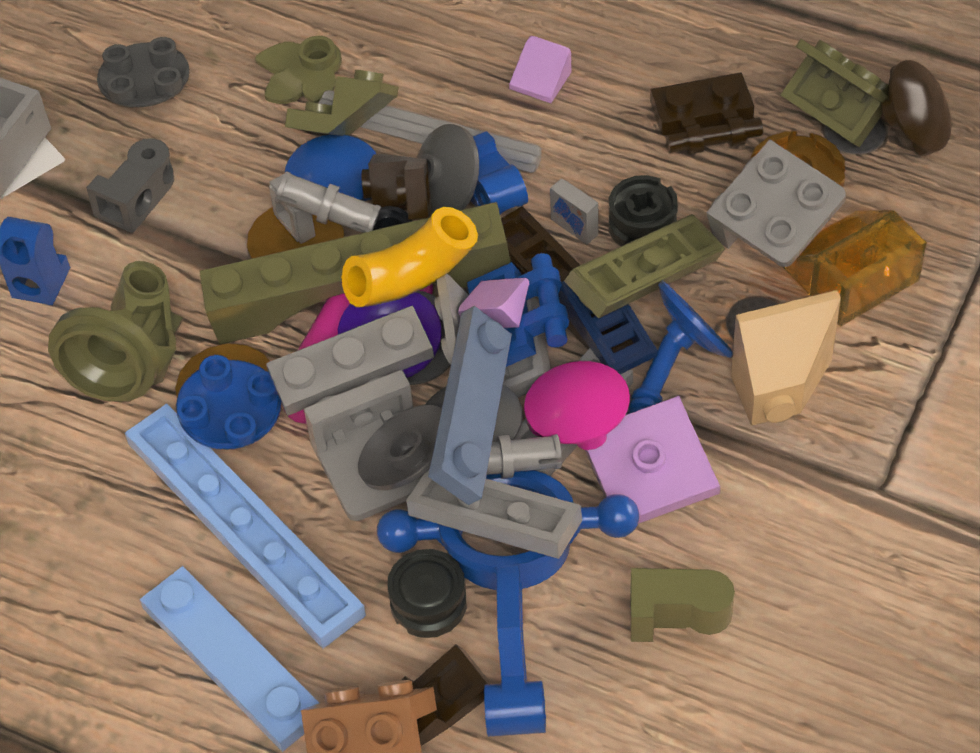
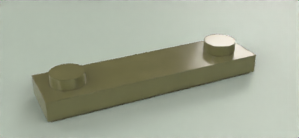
M691 214L572 269L564 282L575 292L586 307L598 318H601L658 290V284L662 280L670 284L716 261L725 248L695 215Z

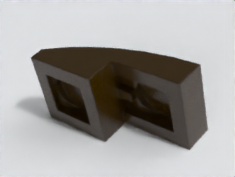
M457 644L420 677L412 681L413 689L434 688L437 707L436 711L417 719L420 745L422 746L480 705L484 701V685L491 684L468 653ZM405 676L402 680H411V679H409L408 677Z

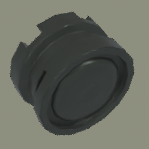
M649 175L633 176L617 184L609 196V233L615 243L622 247L676 222L678 201L677 194L672 186L665 187L661 184L660 178Z
M422 549L404 555L393 565L388 576V596L391 613L396 624L400 623L404 626L408 634L420 638L439 637L451 632L462 621L467 609L464 573L455 559L447 553L435 549Z

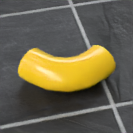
M442 207L436 209L418 231L400 243L381 251L350 256L343 266L341 276L346 298L355 307H365L399 300L426 288L437 281L438 278L449 273L475 245L478 233L474 223L463 212L451 207Z

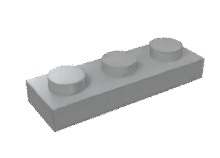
M412 305L270 361L266 365L288 416L316 404L326 396L339 395L364 385L374 377L386 376L434 358L430 341Z
M429 470L424 473L406 499L409 516L558 559L582 522L581 505L489 479H485L482 498L467 505L429 478Z

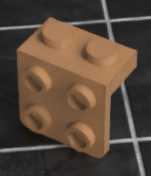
M400 680L377 685L378 694L360 696L359 686L325 691L326 701L301 710L307 753H422L417 719L437 710L434 688L413 689L412 680Z

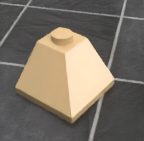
M837 290L736 315L731 378L751 426L768 421L772 423L782 422L803 411L832 361L841 300Z

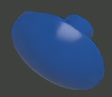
M324 135L307 141L297 148L290 156L285 172L288 171L292 175L327 188L331 183L339 186V192L362 201H368L372 198H364L361 174L362 169H369L368 163L376 152L370 145L356 137Z
M213 355L205 358L201 362L199 370L193 373L181 387L177 397L176 411L181 427L194 441L215 449H237L260 440L273 428L280 415L281 400L269 371H265L263 368L246 361L228 360L224 356Z

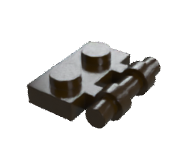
M742 72L650 89V103L662 136L666 135V145L669 153L686 150L688 154L703 152L706 146L728 142L729 146L732 147L745 144L746 139L763 136V124L760 117L754 118V103Z

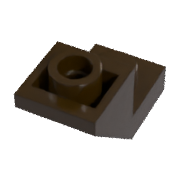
M388 154L373 155L368 163L369 169H362L361 178L364 198H372L373 205L377 204L381 207L393 206L408 210V219L429 218L432 202L427 159Z

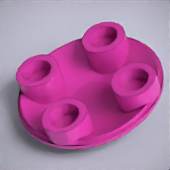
M592 361L569 362L548 370L532 384L525 398L524 411L529 429L534 435L548 437L558 434L561 444H577L583 450H593L606 442L607 434L617 427L625 417L629 408L630 393L624 378L613 368Z

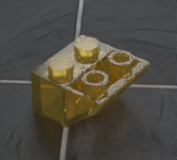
M894 210L855 211L820 231L790 266L783 268L810 296L834 290L838 291L841 300L837 324L841 327L918 282L921 276L927 242Z

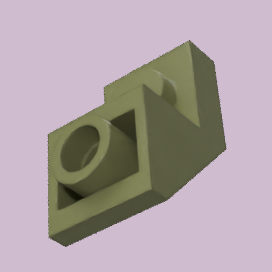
M355 70L354 78L337 76L332 105L306 101L305 110L288 108L285 127L330 135L349 136L398 96L399 87L382 83L384 74Z

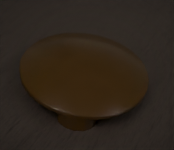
M902 61L890 70L889 98L883 101L882 112L888 124L893 127L899 126L905 136L912 142L915 151L921 156H926L943 149L949 141L951 135L949 106L942 88L928 69L916 61Z

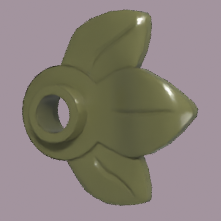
M312 36L305 39L301 44L282 42L260 52L255 57L256 63L274 74L266 87L265 99L276 104H288L304 96L309 102L318 103L325 91H334L336 77L334 73L338 71L342 63L339 48L328 37Z

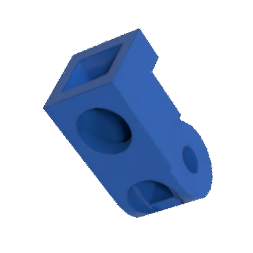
M488 131L473 136L479 154V175L470 201L475 207L497 202L500 215L510 208L527 204L528 193L523 178L518 169L513 164L510 165L497 151L495 139Z
M7 217L0 226V267L11 298L53 306L71 267L66 255L57 254L53 245L54 235L50 224L14 217ZM27 279L35 282L39 288L26 286Z

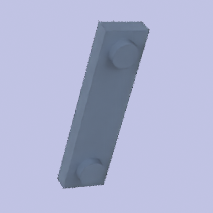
M472 306L461 313L428 474L429 478L467 505L480 500L483 495L512 336L501 324L491 319L476 306Z

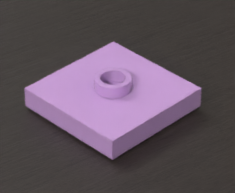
M679 396L625 415L618 426L607 434L606 442L602 446L593 450H585L604 496L623 494L631 498L639 510L638 524L720 494L718 480Z

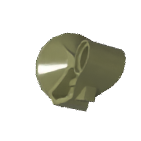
M146 261L129 263L123 270L111 303V311L99 307L76 308L60 317L49 334L48 352L55 368L71 386L87 396L103 401L129 402L144 396L151 386L163 382L176 350L175 334L183 317L171 312L169 287L164 272L156 265Z

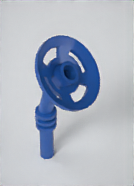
M663 280L658 284L663 303L673 321L666 327L668 333L663 337L657 350V357L653 358L640 388L632 393V400L627 414L663 402V397L660 393L682 347L688 350L696 343L716 355L729 359L733 357V351Z

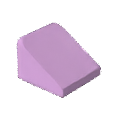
M530 36L518 60L509 83V89L552 103L571 74L570 49L535 36Z
M527 278L481 281L460 305L458 314L461 316V313L472 306H476L491 319L501 324L503 328L519 327L530 281Z

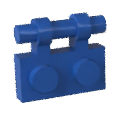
M541 253L535 255L531 259L533 270L523 275L511 262L467 282L470 295L481 281L527 278L530 281L519 327L504 328L512 334L506 367L535 355L536 349L533 337L545 333L547 344L550 347H561L567 343L566 328L569 326V317L566 306L561 304L558 292L562 286L558 269L553 267L551 256ZM537 296L540 307L528 312L526 300Z

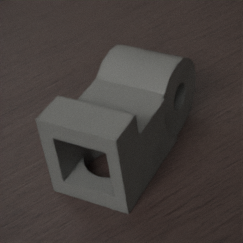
M158 139L140 140L130 147L127 161L125 160L109 179L97 175L86 187L94 217L134 233L174 183V171L170 163L169 149L164 142Z

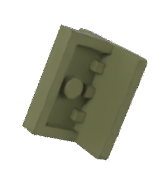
M800 39L795 47L807 56L781 93V96L860 148L883 114L882 103L885 99L889 98V85L858 63L855 64L844 57L842 53L819 39L814 47Z

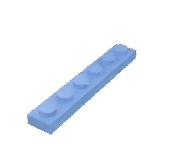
M165 404L125 432L128 445L322 649L366 616L365 608L361 601L210 447L194 441L185 433L179 423L177 413L168 404Z

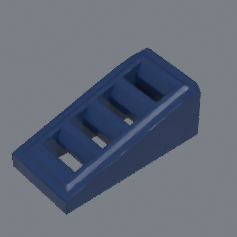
M564 281L562 282L559 291L560 303L566 306L570 322L602 364L613 368L621 375L657 357L655 345L629 304L601 318L597 316L592 318L591 314L593 312L580 301L579 297ZM620 324L621 327L602 335L601 332ZM629 339L634 343L616 353H613L611 350L612 347Z

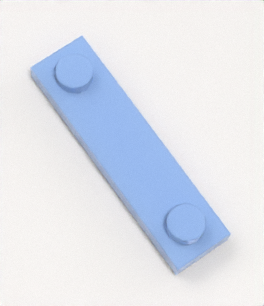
M183 566L140 598L142 608L282 752L304 735L301 710L316 705L319 702Z

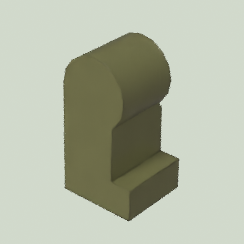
M631 568V642H653L654 628L691 627L701 634L711 635L720 633L728 627L732 620L735 595L733 583L723 573L709 569Z

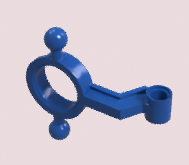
M539 471L514 472L513 478L501 479L500 473L486 475V479L574 503L570 493L560 482ZM612 494L605 497L598 506L581 507L582 522L559 559L533 551L510 556L486 554L468 545L462 538L463 531L423 519H416V517L409 516L408 511L402 509L391 510L385 513L379 520L377 537L380 544L388 551L403 553L412 549L418 541L437 540L445 547L451 557L459 563L467 580L478 586L497 590V632L501 683L484 685L485 720L488 737L546 733L543 681L527 682L522 589L535 586L547 580L562 567L569 554L570 544L581 529L599 528L604 534L613 538H622L631 534L638 525L639 510L636 503L628 496Z

